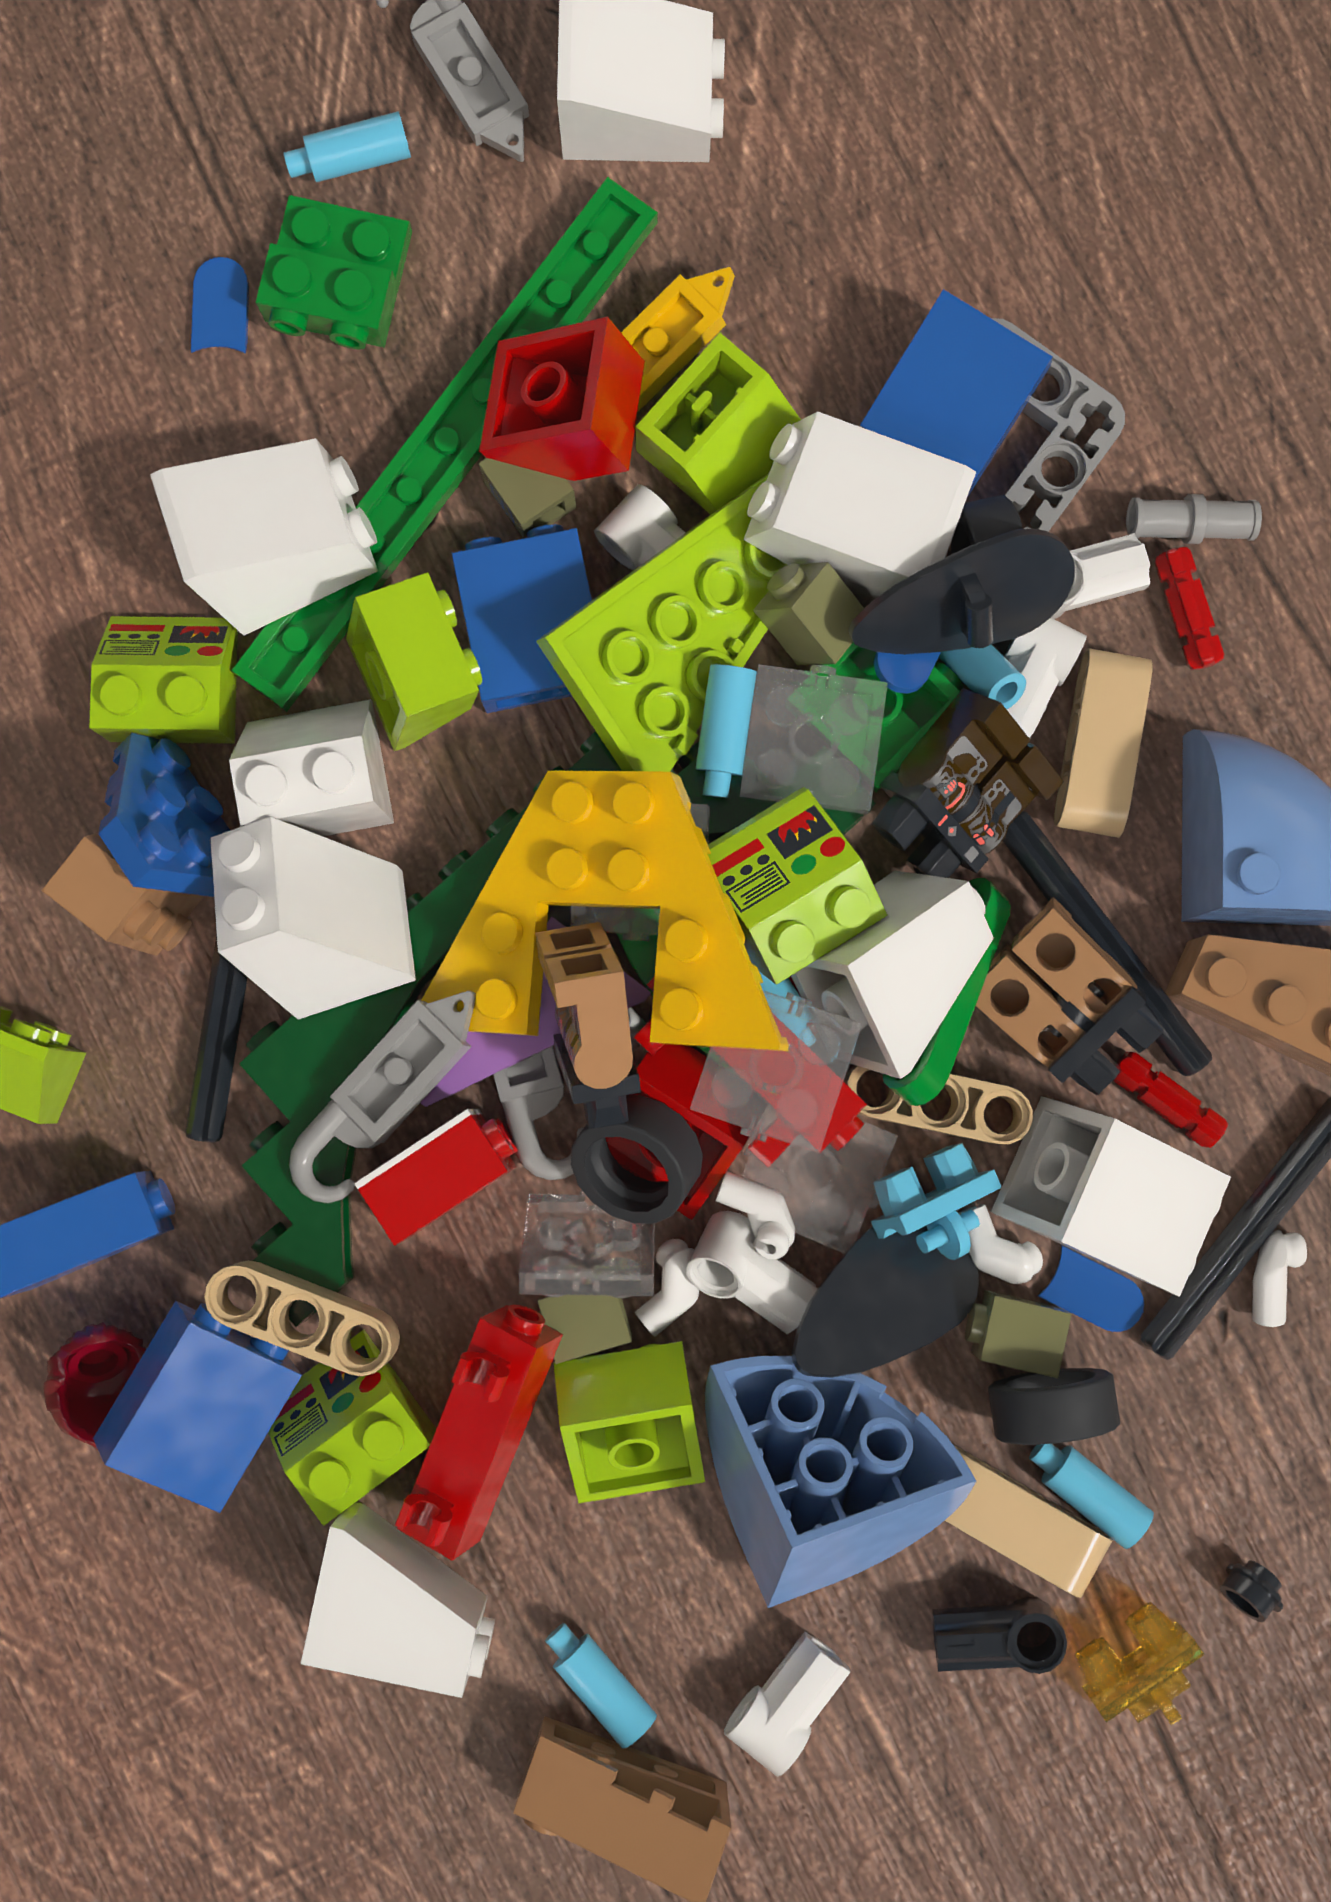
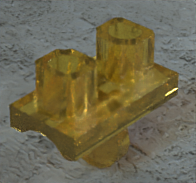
M1148 1602L1130 1614L1125 1621V1624L1139 1643V1648L1119 1660L1104 1637L1092 1640L1076 1651L1074 1655L1083 1678L1087 1682L1082 1686V1689L1106 1723L1128 1708L1137 1723H1140L1159 1709L1171 1726L1182 1717L1171 1700L1192 1687L1182 1673V1670L1205 1655L1194 1638L1177 1621L1173 1623L1152 1602Z

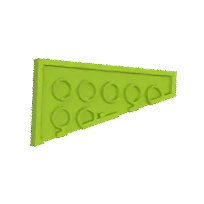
M769 473L536 641L622 771L670 772L680 756L687 754L698 737L696 732L702 724L710 665L744 667L768 630L753 610L769 591L767 589L769 580L787 564L746 542L744 537L752 519L747 514L749 503L758 487L767 480Z

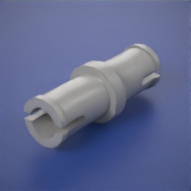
M1187 494L1184 500L1132 498L1127 510V534L1135 533L1137 539L1139 537L1181 538L1184 544H1200L1204 538L1247 539L1248 541H1254L1260 532L1262 510L1259 501L1256 500L1206 501L1203 494Z

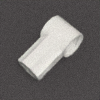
M640 484L594 530L595 536L603 547L621 564L632 570L641 566L685 534L677 526V518L667 504L650 489Z
M1135 533L1070 551L1075 564L1074 582L1067 599L1051 618L1056 619L1068 610L1145 590L1150 585V561L1144 543L1137 539Z
M1052 618L1035 630L1012 639L1004 655L1026 679V688L1017 703L1007 710L1029 738L1034 733L1045 712L1046 705L1056 686H1061L1070 673L1087 638L1086 635Z
M719 1211L713 1214L686 1267L689 1280L698 1290L716 1298L736 1297L786 1334H789L798 1327L809 1301L817 1291L816 1284L781 1259H767L759 1255L753 1244L755 1236L749 1218L732 1211Z
M804 1632L762 1688L759 1685L753 1687L741 1700L726 1724L724 1735L775 1776L783 1775L804 1749L811 1734L810 1725L849 1675V1666L817 1637Z

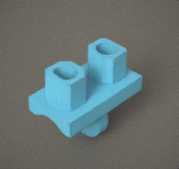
M963 1143L944 1147L923 1158L936 1187L935 1190L924 1194L913 1167L900 1169L873 1182L879 1204L884 1215L871 1221L878 1239H883L895 1232L902 1236L908 1235L927 1226L928 1231L916 1237L917 1245L923 1253H928L937 1248L941 1254L951 1260H956L969 1253L971 1243L968 1232L979 1227V1218L973 1210H968L960 1215L956 1210L1002 1188L995 1170L978 1173Z

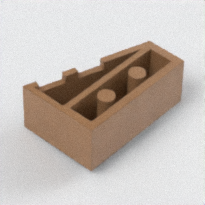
M98 833L84 836L41 890L105 941L155 956L162 949L167 952L172 950L184 938L192 924L187 917L204 897L202 895L133 887Z
M1205 935L1187 942L1165 990V993L1173 1003L1331 1077L1330 949L1216 935Z
M544 1716L518 1789L513 1813L524 1818V1823L537 1832L550 1836L558 1835L690 1902H706L731 1830L727 1782L631 1747L622 1749L617 1742Z

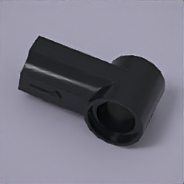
M1025 1597L1015 1600L1010 1605L932 1609L934 1646L938 1672L1020 1667L1030 1673L1042 1674L1052 1671L1061 1664L1066 1654L1067 1639L1064 1629L1051 1606L1039 1598ZM1034 1621L1042 1622L1050 1627L1047 1640L1040 1646L1033 1648L1025 1647L1017 1642V1635L1020 1629L1027 1623Z

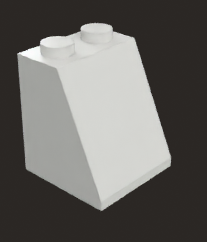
M559 0L557 105L563 160L709 162L711 138H723L724 98H712V79H724L725 39H713V13L667 0Z
M816 412L792 425L787 424L776 436L770 450V459L774 460L768 478L758 487L748 506L747 514L752 519L744 540L787 565L792 563L829 562L860 604L866 608L873 600L895 584L945 558L976 471L958 462L821 412Z
M316 438L164 468L150 474L184 582L243 635H247L378 571L370 546L377 543L374 529L364 511L360 507L356 509L351 496L359 491L356 479L342 456L333 459Z
M371 699L247 722L229 759L240 826H245L271 816L317 835L328 836L394 823Z
M271 816L211 837L218 952L294 1017L301 1019L416 980L403 871L397 865Z
M893 871L874 884L888 916L791 976L802 1000L813 1015L814 1025L831 1058L899 1079L912 1071L994 938L984 917V902L979 893L970 885L969 881Z
M1041 1096L1033 1114L1031 1127L1023 1137L991 1213L1180 1297L1188 1276L1195 1267L1197 1255L1212 1220L1220 1209L1222 1197L1231 1177L1115 1118Z
M355 1502L343 1511L330 1526L301 1664L462 1698L469 1676L478 1678L482 1676L485 1660H487L495 1619L483 1617L487 1595L365 1504Z

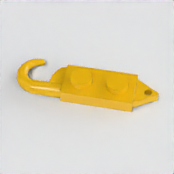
M731 267L687 280L680 274L621 332L645 361L638 411L726 326L722 316L735 277ZM724 281L721 286H715L717 282Z

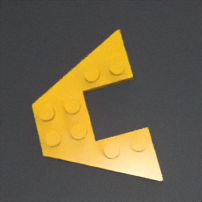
M547 771L421 1000L431 1003L459 993L472 991L476 993V1000L468 1032L538 1036L543 968L538 958L535 933L547 931L548 906L660 909L650 1042L787 1052L789 1048L786 1037H781L760 985L763 983L757 966L751 963L745 948L746 938L728 894L723 893L708 854H711L702 829L696 826L690 812L691 802L681 777L672 772ZM463 1001L457 1004V1010L461 1012L464 1008Z

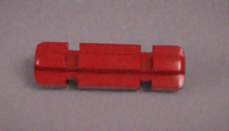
M1188 547L1170 549L1157 556L1154 564L1160 582L1167 581L1169 586L1168 589L1164 590V595L1178 638L1185 637L1187 645L1182 646L1187 665L1191 670L1205 669L1221 662L1224 659L1225 653L1219 635L1212 636L1210 631L1211 628L1215 627V623L1200 578L1194 580L1192 573L1196 572L1197 568L1191 550Z
M1126 1052L1117 1061L1120 1065V1073L1113 1081L1128 1092H1133L1134 1090L1138 1092L1136 1097L1138 1100L1176 1128H1186L1185 1135L1201 1147H1213L1224 1135L1228 1127L1225 1118L1210 1107L1202 1109L1200 1107L1201 1100L1162 1071L1153 1072L1151 1070L1152 1064L1138 1053Z

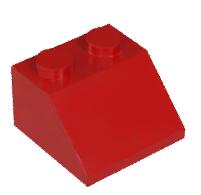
M608 316L498 341L479 451L489 459L571 481L629 471L645 361Z
M664 1044L654 1056L647 1052L636 1068L639 1073L641 1092L629 1095H641L663 1102L680 1114L696 1133L703 1153L701 1174L677 1209L678 1212L692 1220L745 1146L768 1104L742 1079L691 1046ZM605 1137L610 1153L624 1169L637 1177L649 1181H669L661 1162L653 1152L640 1143L623 1137Z

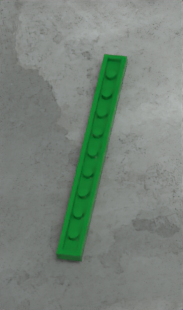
M609 177L605 179L356 506V509L360 507L364 511L374 529L377 543L370 546L378 571L267 624L232 669L239 678L287 712L346 635L355 597L381 589L481 457L482 453L479 450L498 341L583 322L657 225V211Z

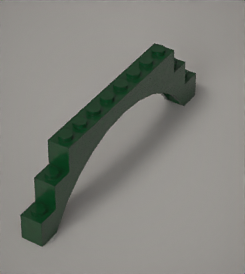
M596 731L580 747V750L585 755L567 770L622 771ZM699 741L678 761V764L683 768L678 776L681 777L691 802L690 812L696 826L702 829L706 842L715 841L802 787L809 789L843 836L869 814L876 804L825 747L812 758L804 751L794 757L776 775V778L782 783L777 789L745 755L742 776L731 775L728 798L702 795L706 771L695 769ZM559 765V766H557L556 768H554V769L551 770V771H565V770L563 769V767H562L561 765ZM543 778L533 788L534 793H536ZM527 807L520 813L514 808L504 812L486 830L485 833L490 838L488 842L472 856L467 850H464L452 858L438 873L443 882L425 898L417 892L406 900L415 981L301 1019L291 1016L281 1026L274 1020L259 1030L247 1042L246 1047L251 1053L239 1065L290 1121L285 1127L279 1121H276L263 1130L249 1144V1148L255 1154L241 1165L293 1224L287 1229L280 1221L262 1235L251 1246L258 1255L253 1260L254 1262H260L337 1293L355 1278L352 1255L350 1193L343 1199L331 1203L316 1202L303 1195L292 1180L289 1168L291 1149L299 1135L332 1100L330 1096L407 1013L418 999L424 987L436 975ZM334 1136L314 1159L312 1167L316 1180L328 1187L337 1186L347 1179L352 1180L357 1148L343 1143ZM295 1300L289 1310V1320L297 1327L312 1317L317 1310L308 1301Z

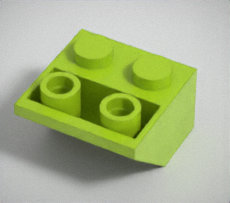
M719 332L635 426L636 451L711 515L770 472L774 460L770 459V450L776 436L787 424L792 425L801 419L771 376Z
M0 1006V1109L37 1124L58 1123L86 1052L68 1046L72 1035L58 1028L34 1021V1024L16 1018H14L13 1023L9 1022L13 1011Z

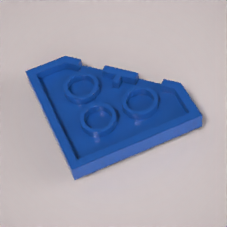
M131 733L114 750L113 762L118 765V770L108 781L104 802L111 808L110 812L100 822L99 836L133 887L214 897L211 837L231 831L221 817L223 815L221 804L209 791L198 784L188 769L191 763L187 754L176 743L167 738L156 739Z

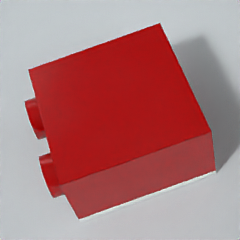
M467 1109L354 1184L395 1246L411 1238L517 1168L510 1156L517 1152L518 1149L512 1142L511 1135L498 1118L495 1120L492 1118L487 1122L480 1109Z

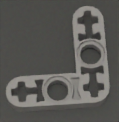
M991 318L1053 356L1047 373L1053 375L1058 381L1060 395L1049 402L1040 401L1031 396L1022 411L1051 432V434L1005 495L1013 502L1018 514L1022 512L1033 494L1039 499L1044 500L1032 517L1030 524L1034 529L1049 532L1119 437L1125 425V412L1122 404L1114 395L1013 323L1004 319ZM1095 411L1102 413L1105 417L1102 423L1103 429H1097L1083 449L1073 443L1085 425V416L1090 417ZM1051 457H1062L1068 460L1075 472L1074 481L1064 487H1056L1049 484L1041 472L1042 463ZM1027 484L1030 489L1024 488V485ZM1050 503L1055 504L1056 508H1052Z

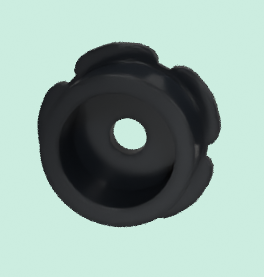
M1249 1560L1245 1566L1229 1564L1226 1567V1572L1229 1576L1220 1586V1590L1227 1600L1242 1613L1258 1622H1265L1272 1611L1280 1612L1283 1609L1282 1598L1278 1593L1282 1587L1281 1582L1267 1568L1252 1560Z

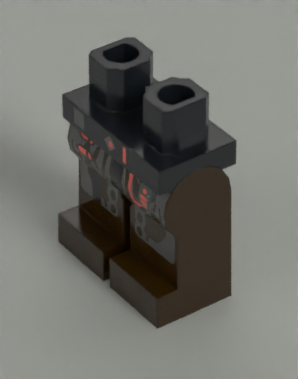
M963 688L906 756L899 772L891 771L879 785L891 799L885 804L871 825L891 845L903 851L920 833L925 837L922 843L906 860V864L916 874L949 878L959 866L977 874L989 860L986 854L1000 845L1006 836L1008 826L1036 796L1048 800L1064 781L1038 748L1029 743L1031 741L1001 702Z

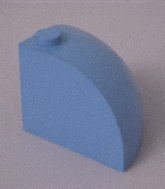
M1195 729L1183 735L1181 922L1331 926V788L1315 773L1294 758L1250 738L1225 732Z
M756 1356L711 1365L705 1389L708 1437L720 1489L735 1533L768 1608L844 1580L902 1551L931 1532L956 1511L965 1501L976 1483V1479L965 1460L948 1437L923 1412L917 1416L905 1405L886 1394L887 1386L861 1373L833 1378L806 1376L796 1369L792 1356Z

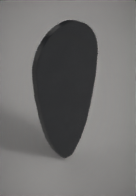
M1019 529L1006 532L954 553L892 586L873 600L853 619L849 626L850 637L858 647L881 653L906 655L936 653L971 647L985 648L993 643L1023 636L1049 620L1067 599L1075 577L1073 557L1064 542L1048 531Z
M873 1226L870 1227L851 1245L809 1301L795 1336L792 1349L794 1366L800 1373L806 1376L833 1378L853 1375L890 1363L932 1343L958 1326L970 1313L973 1303H975L979 1286V1274L970 1253L956 1260L948 1259L937 1248L928 1253H923L917 1245L916 1237L928 1231L927 1226L903 1236L895 1232L883 1239H878Z

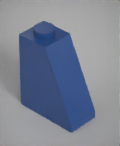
M151 1170L135 1172L1 1224L0 1299L35 1289L174 1230L170 1216L175 1214V1204L165 1182L161 1178L155 1180Z

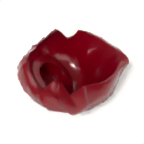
M104 1322L97 1325L90 1324L85 1326L82 1331L74 1332L72 1337L67 1339L65 1345L60 1346L59 1351L47 1361V1381L43 1385L45 1405L47 1411H50L62 1432L76 1440L92 1445L98 1450L93 1438L147 1349L143 1347L142 1339L136 1338L132 1332L118 1329L114 1325L106 1326Z

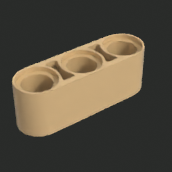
M1091 648L1086 649L1078 672L1060 776L1064 782L1058 788L1054 813V824L1056 827L1117 838L1122 835L1130 810L1151 685V659Z
M853 1065L846 1072L843 1082L857 1094L859 1077L870 1069ZM950 1074L944 1086L951 1097V1107L949 1112L939 1120L934 1121L928 1118L923 1113L920 1105H909L890 1088L886 1100L881 1105L876 1107L866 1105L859 1113V1115L993 1144H1012L1021 1140L1028 1133L1033 1122L1032 1107L1021 1091L1009 1086ZM996 1097L1005 1099L1013 1110L1011 1125L999 1134L992 1132L984 1121V1109L987 1103Z
M248 1260L222 1268L212 1276L206 1286L205 1302L207 1310L221 1324L351 1375L365 1376L375 1373L392 1359L399 1346L400 1334L398 1325L389 1314L260 1262ZM235 1275L246 1277L255 1286L257 1296L251 1310H240L229 1300L228 1285ZM295 1300L308 1301L318 1311L319 1325L314 1334H302L291 1325L289 1310ZM360 1324L370 1325L377 1330L382 1340V1349L378 1357L369 1359L355 1353L350 1342V1335L354 1326Z
M954 1445L975 1477L976 1483L965 1501L945 1521L1064 1591L1081 1598L1112 1543V1538L1078 1516Z

